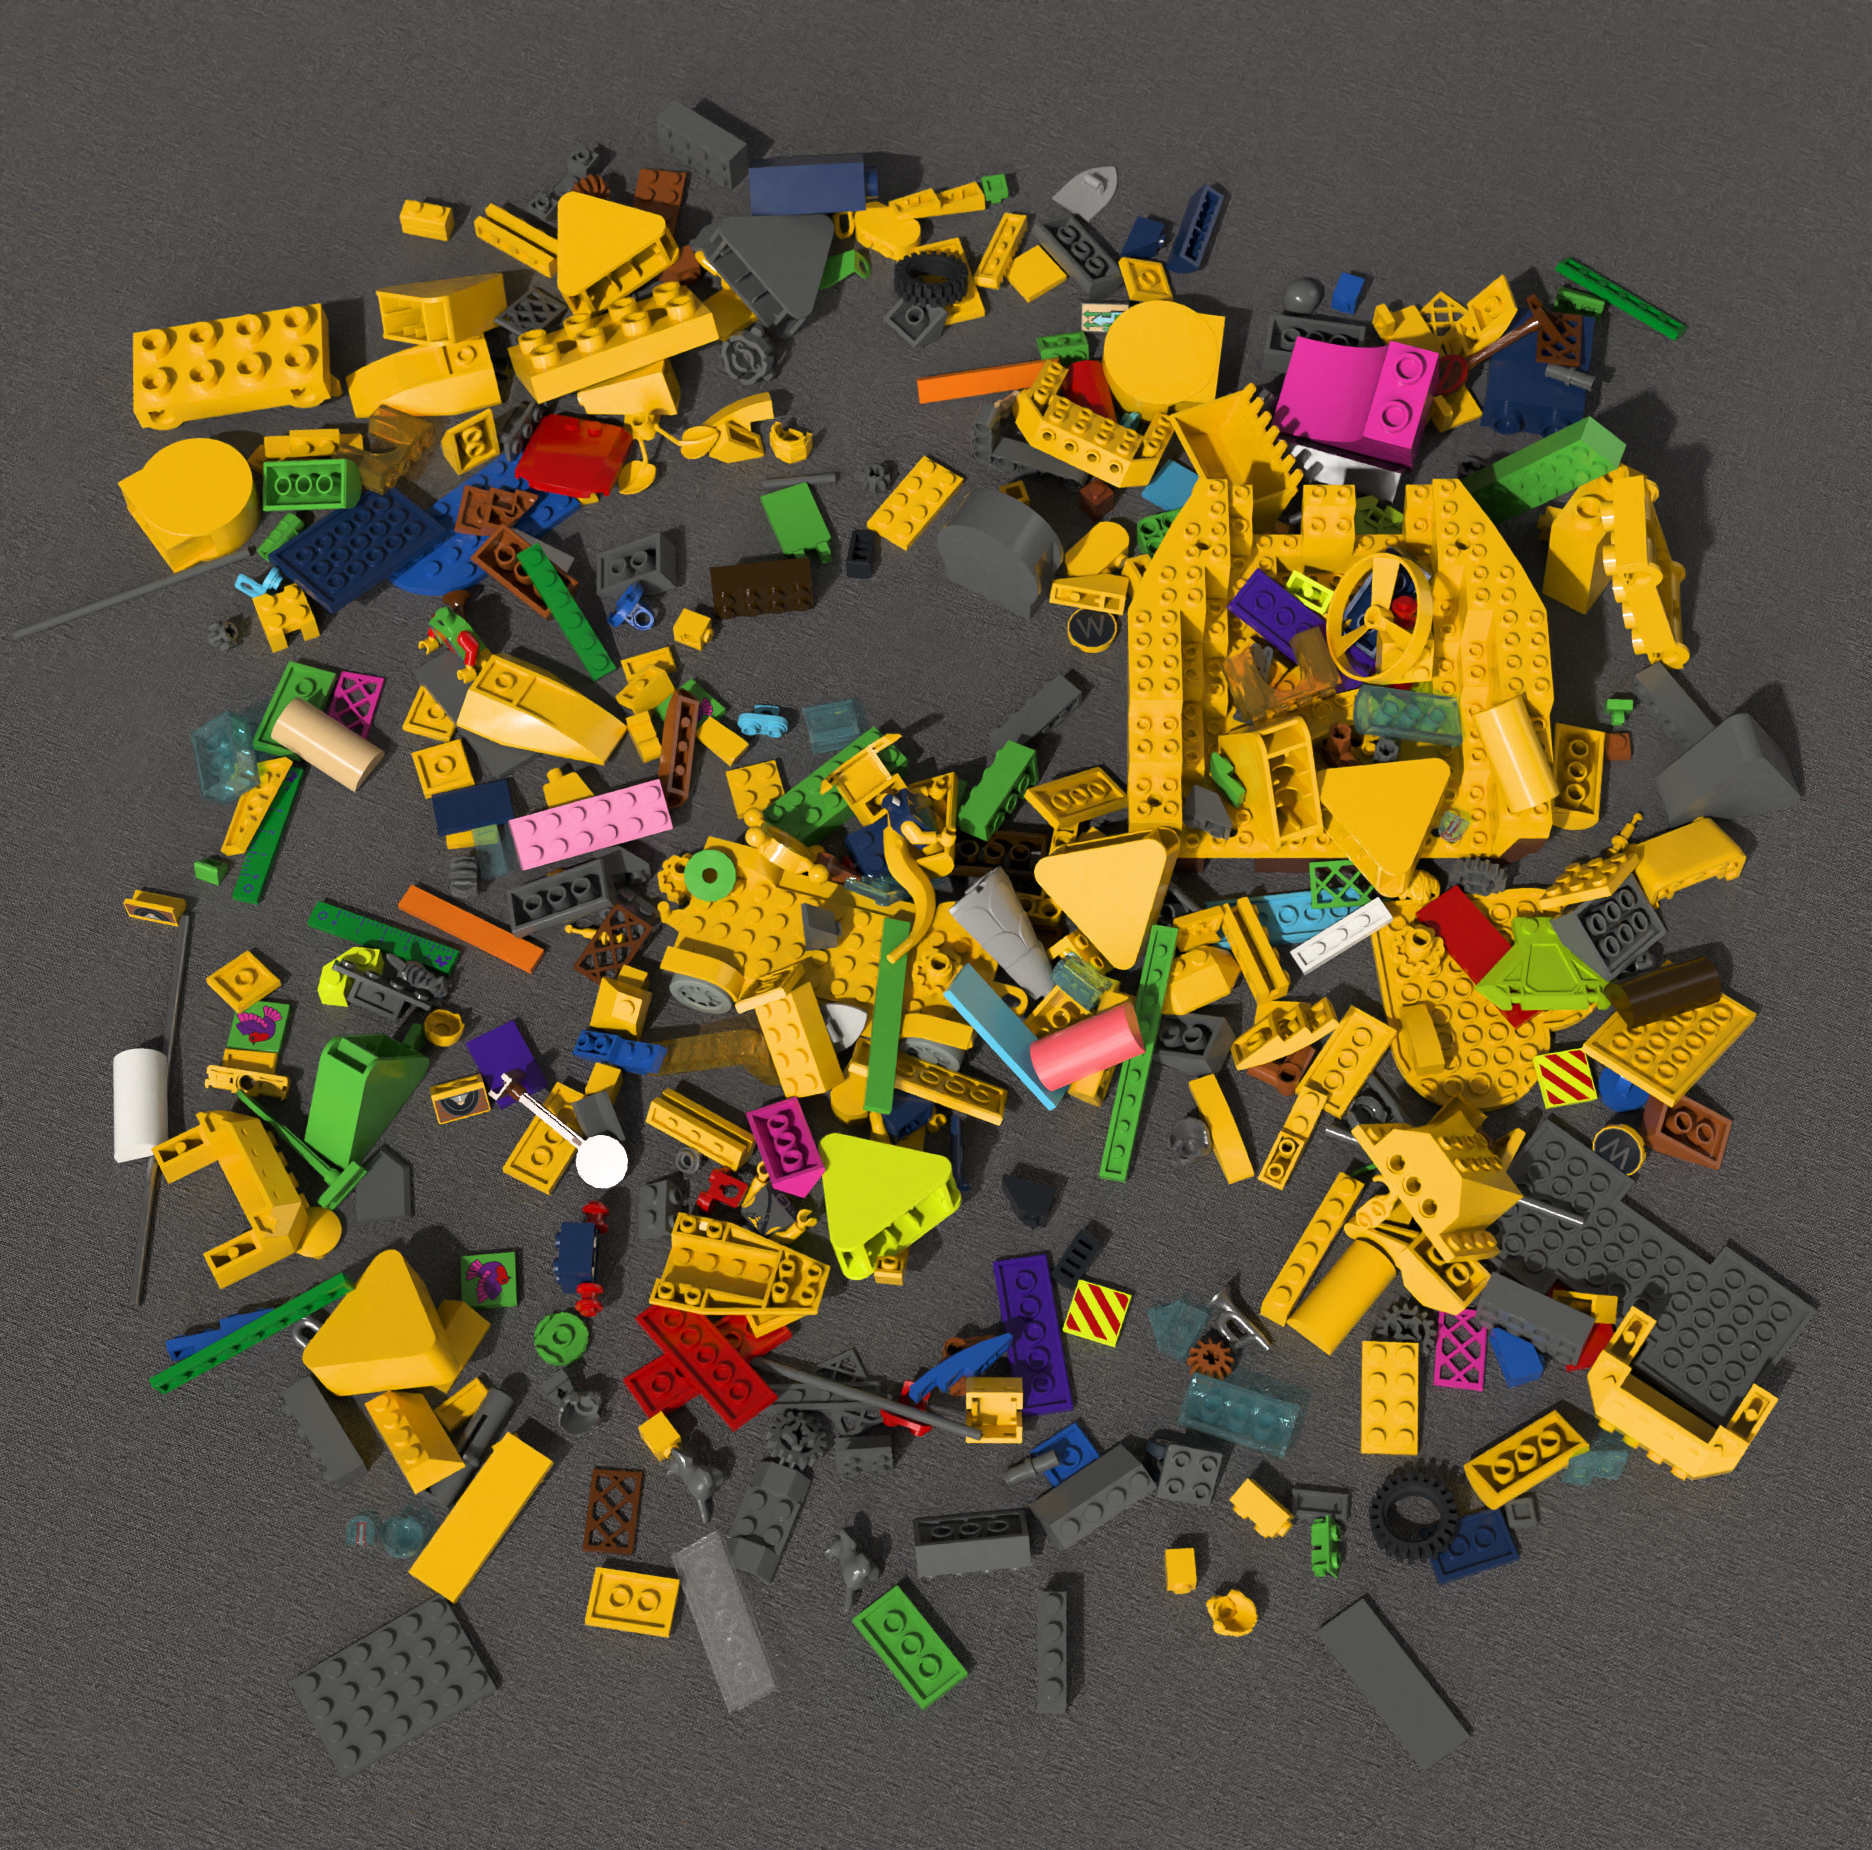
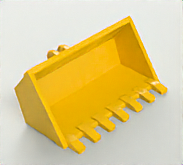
M1249 383L1244 390L1171 414L1168 418L1199 476L1191 493H1193L1201 479H1227L1228 485H1252V534L1272 529L1292 497L1297 493L1298 489L1296 486L1302 479L1303 472L1301 469H1296L1291 475L1289 474V470L1295 463V458L1289 454L1282 461L1281 456L1287 448V443L1285 440H1280L1274 446L1273 442L1280 432L1279 428L1273 425L1266 432L1265 428L1272 416L1269 411H1265L1258 417L1257 414L1262 408L1264 401L1261 397H1257L1252 403L1250 402L1252 395L1256 391V386L1254 383Z

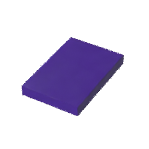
M513 1020L466 1042V1047L490 1091L503 1086L502 1083L505 1081L501 1078L503 1073L517 1068H521L527 1073L521 1085L527 1089L530 1095L548 1087L546 1079ZM511 1096L496 1101L500 1110L517 1102Z

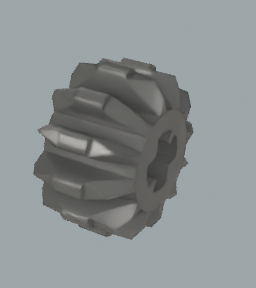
M460 855L452 858L450 882L453 897L469 898L475 897L478 893V864L475 856Z

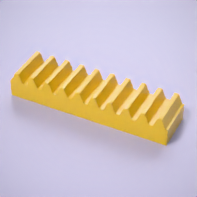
M1004 213L974 275V281L977 286L1000 289L1003 276H1006V270H1009V263L1012 264V257H1015V251H1018V244L1021 245V238H1024V232H1027L1028 221L1026 215Z

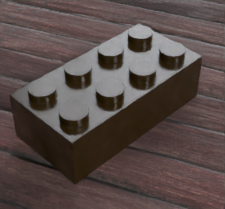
M809 557L710 567L715 619L728 620L733 617H755L761 614H781L790 611L804 612L814 609Z

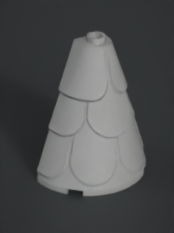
M998 866L973 883L965 891L966 895L953 904L948 911L1034 1000L1040 996L1045 998L1055 987L1054 985L1058 980L1043 944L1037 939L1029 917L1023 909L1008 875L1001 866Z

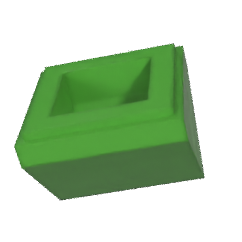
M208 857L194 863L196 878L218 886L229 868L228 864Z

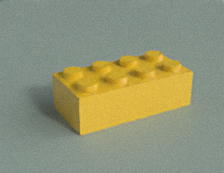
M810 981L796 984L785 998L755 1008L786 1099L795 1096L800 1098L825 1093L845 1082Z

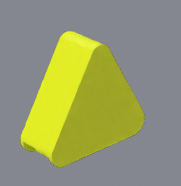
M839 1133L825 1136L818 1145L819 1155L825 1168L822 1179L830 1240L841 1270L849 1279L861 1280L874 1273L877 1256L898 1255L954 1213L961 1205L962 1197L952 1174L951 1163L944 1156Z

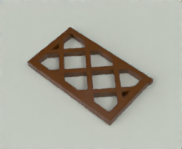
M1548 311L1556 322L1555 327L1560 325L1567 332L1561 334L1562 337L1554 342L1552 339L1546 342L1542 339L1543 334L1546 332L1543 328H1540L1537 331L1535 362L1579 367L1582 315ZM1576 321L1577 326L1572 328L1566 322ZM1573 335L1576 338V343L1571 345L1565 338ZM1559 342L1566 348L1558 352L1552 345ZM1546 349L1552 356H1541V352ZM1572 352L1575 355V360L1567 359L1564 355Z
M617 902L572 969L580 972L599 986L602 980L601 972L615 969L616 975L613 979L617 980L623 965L629 966L654 927L620 906ZM617 910L623 913L625 923L611 926V919ZM641 925L646 928L638 940H633L631 926ZM627 928L629 942L615 945L612 931ZM608 932L610 946L596 949V942L602 933ZM630 946L631 952L625 961L618 963L616 949ZM611 951L614 965L600 967L597 953ZM588 955H593L595 969L586 971L580 967Z
M596 1468L592 1470L583 1552L633 1555L642 1472L601 1470ZM598 1476L608 1477L612 1484L599 1493L596 1489ZM626 1479H636L635 1490L628 1495L620 1484ZM614 1488H617L625 1499L612 1508L604 1499V1496ZM600 1500L609 1512L595 1521L593 1518L594 1504ZM627 1503H630L632 1505L631 1520L625 1523L616 1512ZM613 1515L622 1527L611 1536H608L600 1525ZM597 1529L605 1540L599 1545H589L590 1534ZM624 1531L629 1534L628 1548L617 1547L613 1542Z

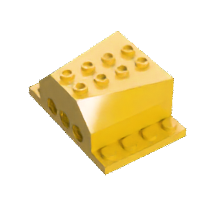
M1461 1111L1445 1119L1423 1126L1412 1127L1406 1123L1358 1124L1351 1131L1446 1263L1491 1259L1501 1252L1496 1246L1497 1241L1494 1236L1485 1231V1229L1524 1196L1503 1169L1504 1164L1501 1159L1491 1153L1487 1147L1488 1142L1474 1130Z

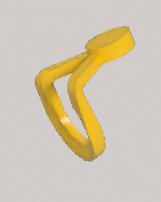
M856 211L835 212L832 215L835 227L834 232L840 239H846L852 235L854 231L853 215H855ZM848 214L849 230L844 234L840 230L839 215Z

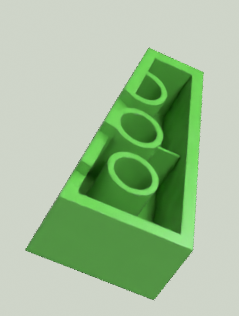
M1010 740L1007 741L1003 748L998 750L995 761L991 767L988 766L985 769L981 782L978 786L975 785L973 787L969 800L965 805H961L958 810L957 818L959 819L961 831L985 841L991 838L1004 822L1005 813L1011 814L1016 808L1017 799L1019 797L1025 798L1024 795L1027 787L1030 784L1035 786L1039 781L1035 750Z

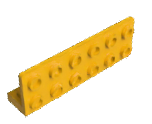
M1385 303L1376 306L1372 324L1385 345L1389 344L1390 341L1439 353V358L1446 356L1414 305L1396 312L1389 311ZM1465 384L1459 391L1448 397H1443L1442 395L1434 396L1430 408L1431 419L1440 433L1482 416L1480 408Z

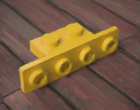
M339 429L290 430L289 436L264 437L266 458L363 455L364 451L361 434H339Z

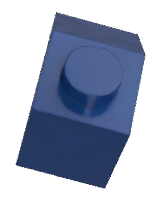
M1498 1327L1493 1328L1489 1341L1508 1388L1540 1379L1545 1363L1542 1354L1536 1352L1534 1345Z

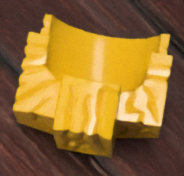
M776 421L772 425L770 432V445L776 458L782 459L783 462L789 464L807 459L813 448L812 434L807 432V435L803 436V433L794 429H789L788 432L784 431L781 428L782 423Z

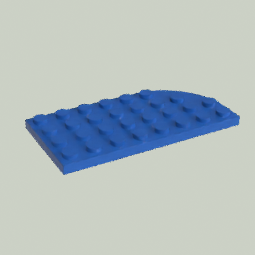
M522 448L520 454L516 455L512 462L506 460V454L504 453L424 511L447 530V537L386 579L393 585L411 593L442 596L451 591L470 589L489 576V574L473 563L470 557L490 536L454 532L465 485L486 491L493 487L515 493L516 489L538 495L537 501L513 526V528L537 540L581 509L580 503L571 496L535 490L529 486V481L522 477L519 480L515 478V469L525 449Z

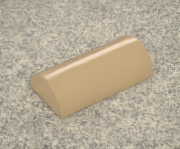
M296 697L288 704L278 718L271 734L272 739L353 792L357 791L385 755L383 750L301 697Z

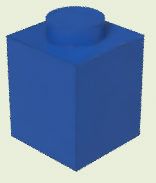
M1342 272L1333 292L1331 308L1354 315L1363 294L1365 279Z

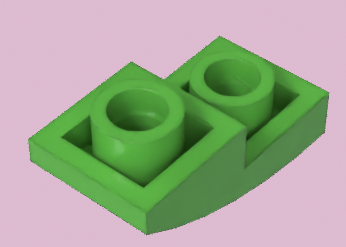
M1214 752L1211 754L1209 765L1213 780L1223 796L1237 809L1244 801L1246 790L1238 780L1232 779L1234 767L1226 757H1221Z

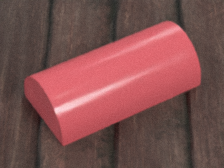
M1130 1002L1118 1005L1033 1041L1030 1044V1055L1034 1069L1042 1084L1051 1092L1146 1052L1134 1005Z

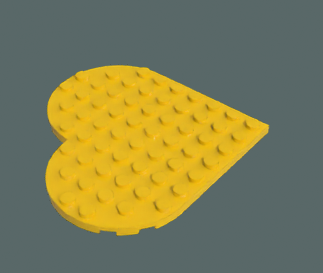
M1540 888L1504 890V892L1498 891V894L1490 893L1486 897L1478 894H1465L1512 947L1515 945L1511 926L1513 917H1555L1568 906L1564 905L1542 910L1538 900L1546 891ZM1431 897L1427 904H1429L1438 897ZM1412 899L1382 902L1393 917V921L1371 934L1370 938L1386 1025L1397 1030V1035L1390 1044L1401 1075L1416 1092L1441 1107L1446 1104L1456 1091L1465 1096L1482 1113L1504 1108L1524 1097L1538 1082L1532 1058L1538 1055L1549 1054L1550 1032L1559 1031L1579 1023L1597 1008V1004L1588 1003V1010H1545L1516 1030L1491 1001L1474 989L1476 984L1446 951L1440 959L1439 968L1429 975L1423 974L1421 971L1416 976L1402 972L1400 964L1392 961L1391 944L1395 941L1396 933L1405 926H1411L1415 929L1417 925L1422 924L1415 915L1424 906L1414 904ZM1419 1004L1426 1005L1445 1061L1443 1073L1416 1076L1413 1060L1409 1056L1398 1010L1399 1007Z

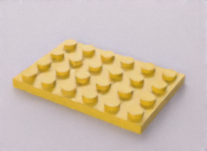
M1667 959L1660 967L1672 964L1673 962ZM1722 992L1720 1001L1632 1030L1616 1011L1583 1044L1581 1051L1672 1108L1754 1022L1757 1014Z

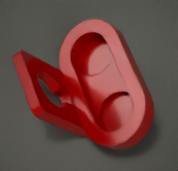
M726 1166L720 1169L714 1168L709 1178L711 1186L708 1191L702 1190L696 1204L700 1206L701 1213L707 1216L713 1212L718 1201L737 1208L748 1189V1184L731 1177V1168ZM728 1185H735L739 1189L738 1194L733 1198H728L723 1194Z
M905 1380L899 1403L914 1407L909 1405L910 1399L907 1393L915 1381ZM931 1392L919 1403L915 1404L914 1408L925 1411ZM880 1409L883 1423L887 1426L898 1427L902 1425L908 1427L910 1433L915 1436H924L925 1433L933 1429L932 1425Z

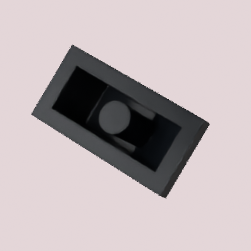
M1004 1173L1002 1177V1190L1018 1220L1032 1228H1037L1038 1226L1045 1228L1055 1200V1189Z

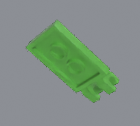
M807 482L760 496L761 504L785 558L791 556L793 559L805 558V552L816 549L822 564L831 562V551L828 547V544H831V536Z

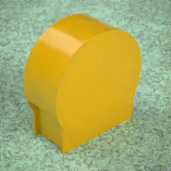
M1162 300L1143 302L1124 311L1113 322L1107 333L1102 357L1103 371L1108 382L1113 405L1123 414H1130L1134 411L1141 414L1140 422L1150 424L1156 411L1170 416L1179 411L1215 400L1225 317L1196 313L1182 304Z
M192 438L173 443L157 452L143 469L118 482L128 511L174 573L188 569L199 562L210 561L233 553L250 539L260 520L261 503L247 461L235 448L218 440Z

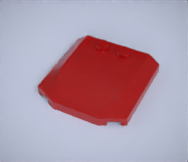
M550 414L542 418L538 423L515 469V478L518 480L520 477L529 481V486L535 490L581 499L590 498L591 493L604 492V496H609L632 449L633 436L619 426Z

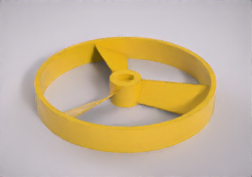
M1375 553L1356 562L1341 578L1328 608L1326 637L1334 663L1346 676L1370 684H1384L1402 676L1416 662L1426 645L1433 619L1432 592L1421 568L1413 561L1389 553ZM1400 563L1411 575L1417 593L1418 609L1413 634L1393 623L1394 616L1390 610ZM1373 567L1371 607L1367 609L1364 616L1365 624L1342 636V619L1347 600L1359 579ZM1369 628L1382 632L1387 631L1401 648L1403 654L1386 671L1372 677L1361 676L1350 665L1345 651Z

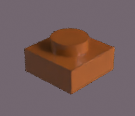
M1629 733L1605 734L1604 761L1630 760Z

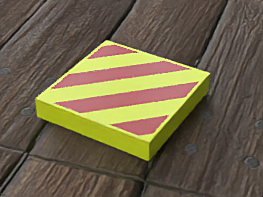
M1582 1048L1538 1055L1532 1058L1546 1109L1598 1099L1586 1053L1581 1051Z
M1079 1279L1063 1326V1332L1116 1347L1132 1295Z

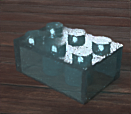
M226 710L190 733L203 798L225 806L261 784L248 719Z

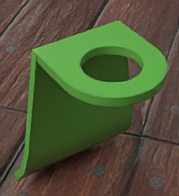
M854 249L827 258L818 290L833 286L853 272H856L864 279L869 278L871 269L867 260ZM859 261L864 264L866 273L861 270Z

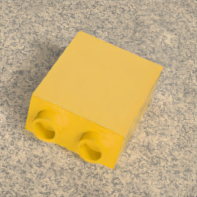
M1620 462L1618 469L1594 479L1576 490L1552 523L1542 589L1543 594L1584 615L1587 614L1612 579V576L1606 575L1603 562V545L1611 544V532L1606 533L1604 530L1601 502L1613 500V479L1644 475L1645 479H1647V475Z

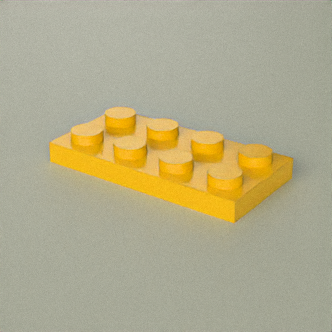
M959 237L915 247L914 253L916 252L918 255H921V251H926L927 255L931 254V251H936V255L945 252L947 253L946 257L952 254L955 256V259L960 258L962 263L967 265L968 291L961 301L955 300L953 305L946 302V307H942L948 313L944 326L984 317L985 310ZM936 275L921 276L923 283H942L949 280Z
M923 456L867 521V528L908 551L963 486L964 479Z
M1100 767L1029 788L1024 795L1028 802L1055 830L1128 807L1127 794Z
M1353 1005L1350 1006L1340 1021V1026L1334 1030L1295 1089V1094L1299 1095L1304 1085L1328 1096L1323 1110L1340 1120L1397 1035V1030Z
M557 1082L543 1105L584 1138L571 1103L587 1096ZM536 1115L502 1169L504 1173L550 1195L578 1149Z
M1362 1341L1360 1454L1418 1455V1343Z

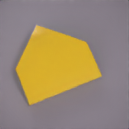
M1219 905L1174 919L1172 927L1179 929L1177 947L1182 953H1188L1203 945L1207 946L1221 940L1217 931L1220 928L1224 912Z

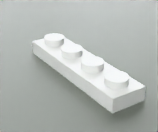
M1377 897L1290 951V954L1305 976L1392 922L1393 917L1380 898Z

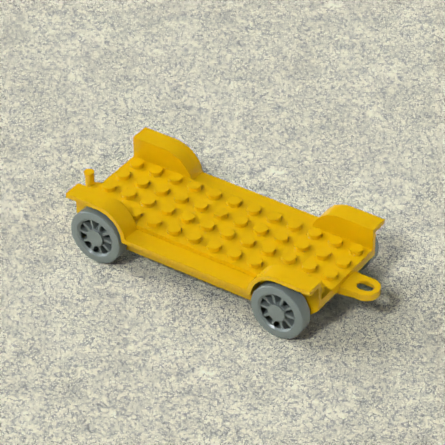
M708 836L704 850H718L729 856L736 868L737 881L734 889L728 896L718 901H703L693 895L690 904L684 909L670 910L669 904L666 901L658 904L661 921L679 932L674 947L667 946L660 965L661 969L674 972L669 986L672 995L681 1003L695 1010L722 1014L731 1010L733 1003L739 1000L754 979L802 963L805 973L797 984L810 981L818 1005L844 1003L867 1011V1020L860 1035L871 1038L884 918L911 922V933L915 922L916 905L829 881L822 885H816L810 881L809 876L793 874L774 864L756 848ZM708 868L705 870L704 879L706 882L713 883L717 880L718 874L715 869ZM944 902L935 908L934 917L926 934L907 953L898 1051L957 1072L963 1061L964 1050L973 1047L977 1031L948 1000L941 1001L937 996L933 999H927L924 995L917 992V984L912 981L914 962L921 961L922 953L937 948L941 953L945 950H951L954 954L961 957V965L964 966L969 963L1001 999L1004 995L1012 994L1021 1000V1004L1018 1007H1009L1017 1017L1022 1016L1027 1010L1028 999L1022 989L994 981L999 963L948 911L956 902ZM807 903L834 912L835 922L840 921L842 937H837L838 947L806 951L801 904Z

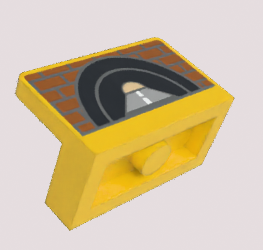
M135 890L133 898H125L123 903L129 917L178 927L180 916L183 915L187 905L185 899Z
M481 1073L429 1087L439 1124L490 1111Z

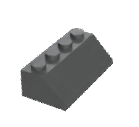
M1120 1444L1030 1504L1029 1507L1059 1553H1061L1156 1489L1157 1486L1143 1465Z
M1024 1509L912 1520L918 1577L935 1578L944 1574L964 1575L975 1571L989 1573L996 1569L1009 1568L1019 1570L1023 1567L1031 1566L1029 1533Z

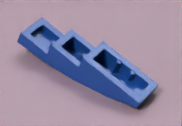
M1010 1333L1000 1335L956 1353L932 1368L912 1384L909 1397L917 1404L936 1386L946 1393L964 1375L966 1377H979L1011 1348L1013 1336Z

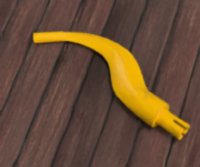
M887 810L888 827L883 830L884 855L887 866L892 876L913 897L916 905L915 922L910 935L887 955L888 961L895 963L926 934L934 917L936 899L935 891L929 878L910 854L909 841L892 829Z

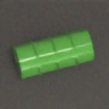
M292 513L286 514L257 549L260 556L269 562L268 554L297 536L304 528L303 522Z

